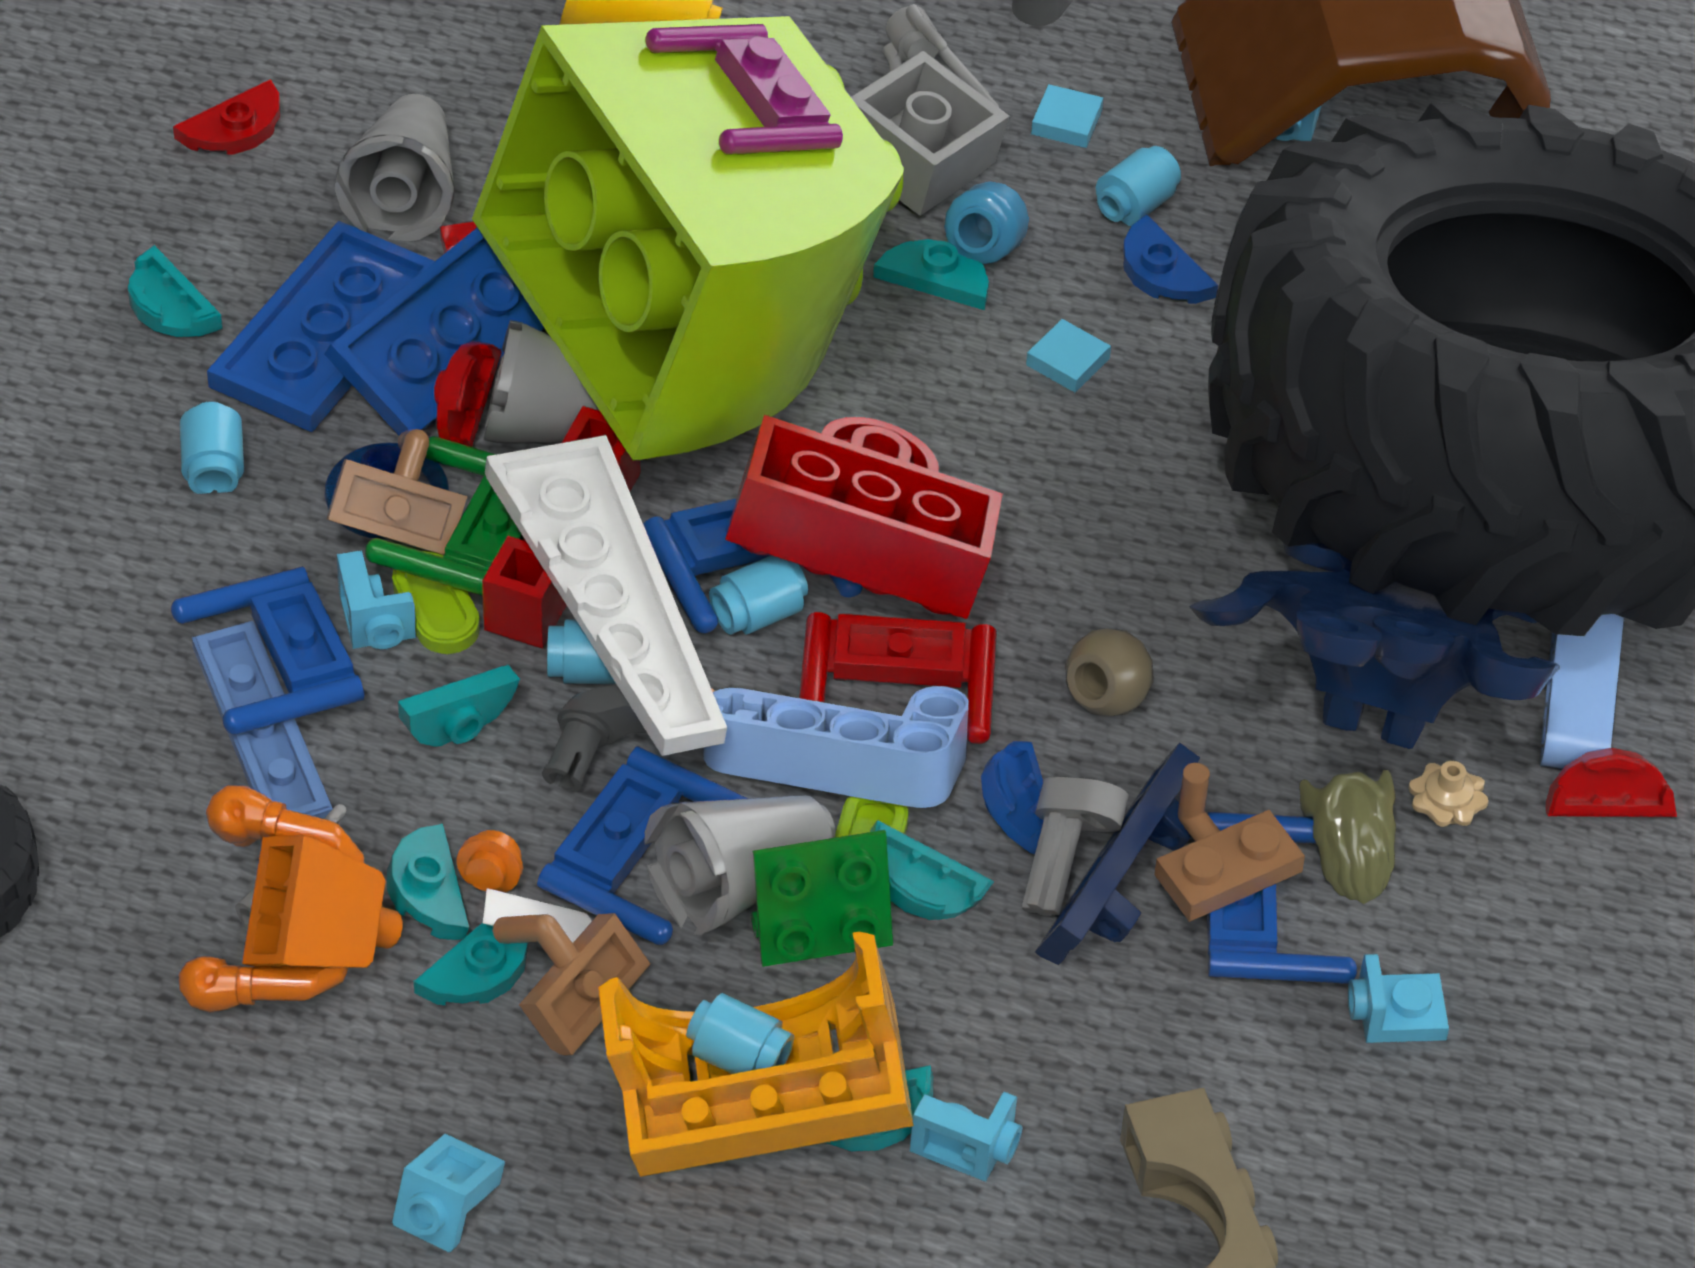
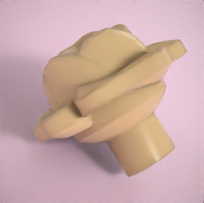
M1447 761L1442 766L1436 763H1429L1426 765L1422 776L1411 780L1409 784V791L1415 796L1412 802L1413 810L1427 814L1440 827L1448 826L1449 824L1470 825L1474 814L1485 809L1489 802L1488 797L1482 792L1484 789L1482 777L1469 774L1465 766L1457 761Z

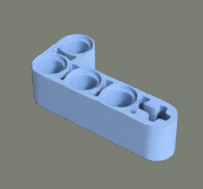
M1616 614L1601 615L1585 636L1559 635L1552 632L1549 661L1559 664L1560 669L1547 682L1541 743L1544 746L1541 748L1540 766L1563 769L1567 764L1587 752L1611 748L1624 617Z
M946 686L925 687L914 693L903 715L898 716L743 688H724L714 691L713 694L727 725L724 744L704 747V761L706 765L714 771L724 774L908 807H934L945 802L950 796L966 761L969 700L965 694L954 688Z

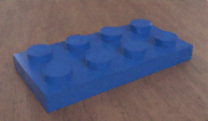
M338 221L207 370L208 387L313 432L352 386L345 376L324 355L325 351L331 343L431 265L434 260Z
M477 227L331 343L324 355L400 436L406 430L420 429L424 431L437 420V404L434 397L435 382L439 373L442 370H446L451 357L461 345L474 341L493 344L502 350L510 320L522 322L541 332H545L546 329ZM501 351L497 369L499 368L501 357L504 356V351Z

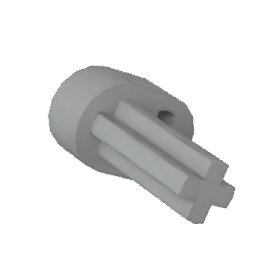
M1048 777L1044 779L1035 814L1043 820V825L1021 907L1024 911L1052 918L1055 915H1060L1081 830L1096 832L1120 831L1129 795L1125 790L1113 784L1093 779Z

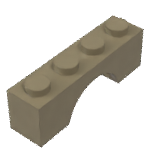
M1205 1088L1126 1104L1120 1141L1141 1196L1165 1199L1180 1204L1194 1212L1206 1223L1217 1241L1219 1253L1205 1268H1276L1278 1264V1251L1275 1238L1268 1225L1259 1226L1253 1211L1255 1195L1251 1178L1245 1168H1236L1230 1153L1232 1150V1137L1228 1121L1223 1112L1214 1113Z

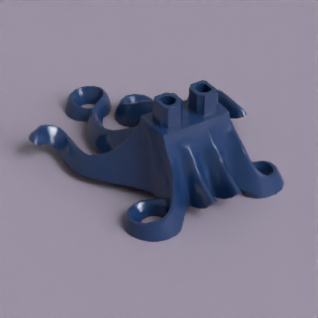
M1283 543L1284 551L1294 559L1332 572H1253L1243 578L1241 585L1235 591L1223 597L1202 600L1189 606L1199 619L1210 626H1230L1246 623L1255 617L1265 605L1280 612L1293 625L1304 651L1309 654L1316 676L1315 689L1326 692L1323 707V723L1346 731H1356L1359 727L1365 704L1385 709L1388 712L1381 739L1387 743L1407 749H1413L1426 723H1434L1442 706L1462 689L1472 685L1477 692L1490 697L1507 700L1531 699L1538 696L1547 682L1560 669L1559 664L1536 656L1528 659L1516 658L1503 652L1500 637L1493 624V620L1509 615L1526 622L1537 623V621L1525 613L1489 608L1477 625L1448 618L1433 594L1407 587L1398 582H1394L1372 594L1349 582L1352 561L1328 548L1323 543L1287 547Z

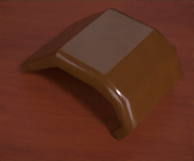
M1186 0L1178 6L1177 12L1171 21L1178 50L1182 52L1181 61L1189 91H1192L1191 99L1199 129L1203 130L1202 140L1209 166L1241 163L1348 86L1467 71L1506 82L1507 86L1488 111L1491 117L1519 119L1528 105L1550 108V90L1519 0Z

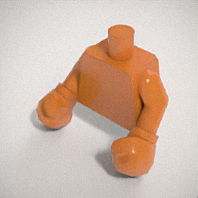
M227 785L212 796L206 809V816L213 833L223 841L240 847L249 846L257 840L262 841L242 964L254 967L228 965L225 959L210 956H201L186 962L178 974L179 989L192 1008L212 1013L227 1010L240 1004L254 1005L256 1000H309L340 985L346 977L348 968H368L373 962L375 946L389 949L398 942L403 929V920L398 911L382 907L386 883L382 872L364 863V854L338 823L287 810L285 803L272 801L267 796L248 786Z

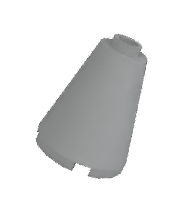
M408 94L398 98L342 158L337 171L335 193L340 209L355 227L367 232L368 228L395 231L388 239L416 241L437 231L444 222L453 204L454 182L445 113L433 99L420 94Z
M510 320L501 350L504 351V356L501 357L493 384L483 440L494 443H562L582 406L596 410L599 409L552 338L529 325Z
M807 795L671 803L660 807L650 815L645 830V845L655 842L658 861L647 865L650 881L657 897L678 925L682 928L688 916L697 927L694 934L703 935L717 930L756 904L752 851L834 838L835 824L828 809Z

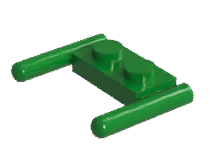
M436 436L429 437V447L425 457L427 460L484 476L448 541L444 556H436L383 539L374 538L366 545V559L374 564L483 596L482 580L507 536L521 540L525 539L485 475L487 456L497 454Z

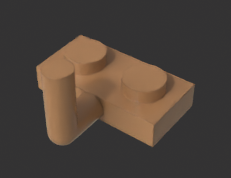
M411 429L400 434L398 446L401 452L394 474L344 459L326 520L444 555L445 547L461 519L467 496L418 481L429 447V437L423 430Z
M1191 763L1184 768L1178 808L1179 821L1195 842L1157 858L1154 874L1189 922L1301 873L1305 855L1270 810L1220 831L1205 811L1210 771L1201 763Z
M615 913L598 914L573 943L557 920L548 914L500 917L493 926L494 937L499 943L539 942L554 963L550 970L521 1001L519 1006L550 1049L560 1055H573L602 1021L598 987L611 978L619 977L629 990L651 964Z

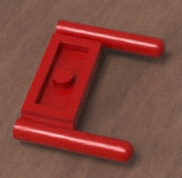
M822 612L811 613L806 619L799 698L825 703L827 672H834L833 679L961 688L962 682H968L967 740L973 744H983L991 736L997 631L988 624H979L972 629H965V622L838 614L837 620L831 619L829 615Z

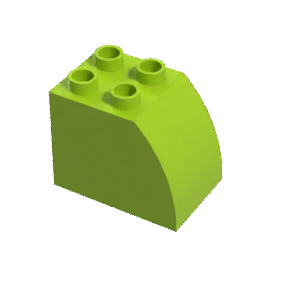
M790 16L541 25L472 220L552 340L559 347L564 358L632 460H642L687 453L725 442L761 425L764 415L773 417L785 409L807 387L826 355L846 306L857 298L861 290L863 266L886 212L892 210L901 197L904 167L895 147L880 137L846 92L839 73L831 65L825 64ZM763 24L767 29L768 38H774L782 47L785 54L830 112L829 124L836 123L841 127L843 133L841 146L835 149L725 154L719 147V136L724 130L764 126L715 61L717 51L653 53L647 48L645 43L647 32L652 28Z

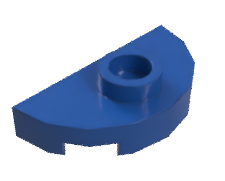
M1147 214L1130 227L1123 244V267L1133 285L1150 297L1158 299L1161 295L1171 299H1188V304H1197L1216 298L1218 284Z
M1013 741L987 761L981 775L982 794L988 812L1008 837L1028 852L1035 854L1043 825V820L1035 814L1043 778L1032 742Z

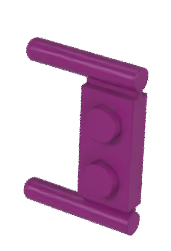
M763 24L652 28L647 32L645 43L647 48L653 53L717 51L715 61L764 126L724 130L719 136V147L725 154L835 149L841 146L843 141L841 127L836 123L829 124L830 112L785 54L782 47L774 38H768L767 29Z

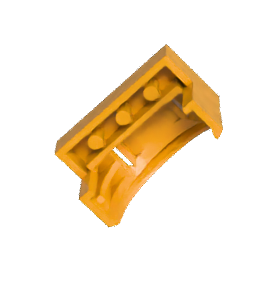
M860 931L853 933L856 952L855 960L851 967L835 980L796 997L753 1007L781 1020L782 1029L795 1036L786 1064L730 1074L695 1057L698 1081L691 1082L687 1054L692 1055L694 1041L687 1038L686 1033L694 1012L668 1010L645 1004L633 997L619 977L611 978L598 987L606 1055L623 1093L630 1156L640 1177L914 1126L895 1003L874 935ZM835 1028L839 1046V1051L836 1053L834 1051V1044L831 1031Z

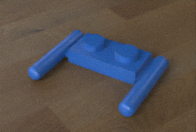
M736 498L673 512L670 519L663 520L659 516L652 517L643 523L664 574L695 630L699 633L713 631L718 624V617L695 575L747 564L771 556L769 554L757 555L751 553L741 545L725 540ZM829 574L841 596L849 598L861 593L863 589L861 584Z
M303 566L182 597L172 603V616L175 621L181 624L250 606L252 617L289 692L288 694L228 709L223 715V725L228 733L235 735L364 700L361 680L358 675L354 674L353 664L312 582H309L307 572Z
M637 746L631 752L627 764L620 766L554 853V861L546 864L542 869L537 886L592 914L615 913L627 931L656 945H663L670 940L673 934L671 922L614 894L650 846V844L645 845V830L650 815L662 806L679 803L682 796L694 802L748 798Z
M1220 812L1207 813L1220 831L1258 815ZM1274 815L1295 843L1316 844L1313 838V817ZM1276 884L1207 914L1209 977L1348 984L1349 980L1355 979L1357 975V965L1351 957L1277 953Z

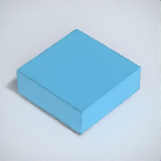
M1048 84L1032 121L1031 134L1087 148L1102 112L1103 97Z
M1061 319L1027 352L1026 365L1075 393L1110 359L1111 346L1068 321Z

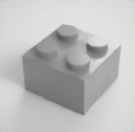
M924 51L851 96L880 137L890 142L897 150L904 167L903 189L899 200L920 216L967 185L996 162L1010 117Z

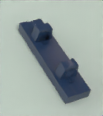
M1179 742L1153 771L1124 815L1121 830L1113 832L1060 915L1035 951L1037 955L1059 965L1069 951L1073 950L1083 940L1088 930L1113 942H1121L1129 934L1140 917L1141 911L1116 890V887L1148 839L1173 851L1182 848L1190 839L1191 835L1179 821V802L1175 797L1181 789L1184 768L1188 764L1198 763L1200 760L1199 756Z

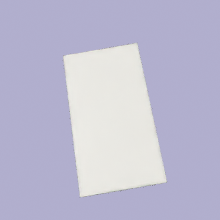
M486 889L483 924L494 926L495 921L500 917L548 914L557 920L573 943L592 922L588 914Z

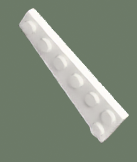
M607 436L487 456L485 467L487 480L660 754L664 756L724 744L727 725Z

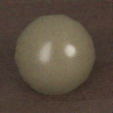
M1100 629L1089 632L1072 647L1065 662L1066 685L1070 693L1080 706L1093 715L1118 716L1130 713L1146 699L1154 682L1153 660L1144 644L1126 630Z

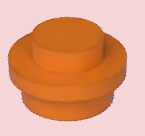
M495 830L482 831L467 839L460 848L456 859L457 868L462 878L468 884L482 891H486L488 888L506 893L517 885L523 872L522 854L518 844L507 834Z

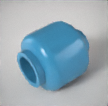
M989 181L974 185L953 200L946 212L944 229L947 241L957 248L958 254L980 261L984 265L998 262L1020 246L1027 234L1029 216L1026 204L1015 190L1006 184Z

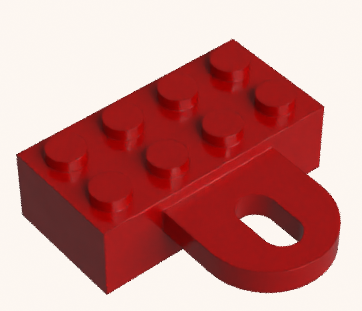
M764 415L742 477L725 540L739 544L745 550L757 555L769 554L800 564L804 569L814 574H830L861 584L865 589L875 594H891L921 604L924 608L936 614H952L968 619L991 559L1003 493L940 473L938 461L925 443L910 432L881 420L865 417L840 418L828 423L822 432L819 433Z

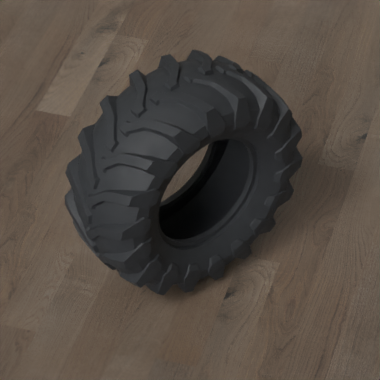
M1430 103L1418 122L1363 114L1345 118L1331 142L1297 141L1283 149L1267 181L1257 182L1237 220L1225 258L1211 321L1212 343L1218 345L1217 353L1210 364L1208 374L1212 434L1228 438L1224 450L1225 475L1232 491L1270 495L1279 507L1272 533L1287 547L1323 543L1328 548L1352 561L1350 583L1372 594L1394 582L1433 594L1447 617L1477 625L1489 608L1525 613L1554 634L1585 636L1601 615L1616 614L1655 629L1681 626L1695 609V163L1661 150L1653 131L1627 124L1617 134L1613 135L1578 127L1556 109L1528 105L1519 119L1494 118L1459 103Z

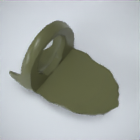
M1383 770L1378 781L1372 780L1362 772L1338 774L1321 789L1315 788L1308 780H1301L1299 784L1300 808L1304 817H1313V838L1319 848L1321 868L1326 880L1332 885L1339 896H1345L1349 900H1357L1365 904L1380 896L1387 887L1395 867L1394 844L1397 827L1393 815V806L1396 794L1389 770Z

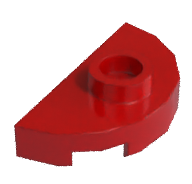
M271 79L174 125V139L190 150L198 151L199 148L210 151L226 150L227 155H234L256 148L270 138L275 131L274 127L280 118L279 91Z
M474 341L463 344L451 357L446 370H442L439 373L434 387L439 438L470 447L473 446L502 353L501 349L493 344Z
M1616 748L1587 752L1567 764L1550 785L1546 799L1547 816L1677 817L1674 793L1657 766L1636 752Z

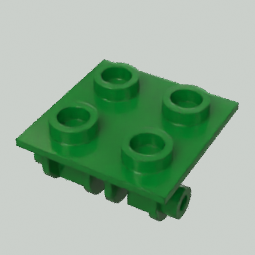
M885 830L752 851L757 911L751 912V923L755 938H759L762 967L855 952L853 933L859 931L874 935L877 948L893 946L887 836Z

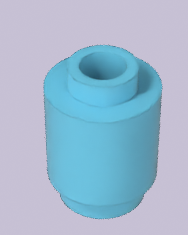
M1152 146L1150 148L1137 149L1098 179L1096 195L1101 212L1111 221H1122L1126 225L1132 226L1174 195L1176 186L1181 180L1179 164L1173 155L1162 147Z
M204 402L189 409L180 419L181 472L183 477L188 481L190 489L197 494L211 493L213 490H216L218 493L232 492L237 487L238 480L244 472L242 419L234 409L218 402Z
M771 555L722 576L720 584L710 589L709 599L718 617V623L726 633L732 635L742 630L747 635L801 612L804 606L803 596L808 594V584L802 569L797 563L788 562Z
M565 619L564 626L548 627V677H563L564 684H616L576 620Z
M724 993L719 994L712 1003L703 1000L698 1005L686 1033V1037L694 1041L692 1047L693 1056L730 1074L786 1064L795 1039L794 1034L782 1029L781 1020Z

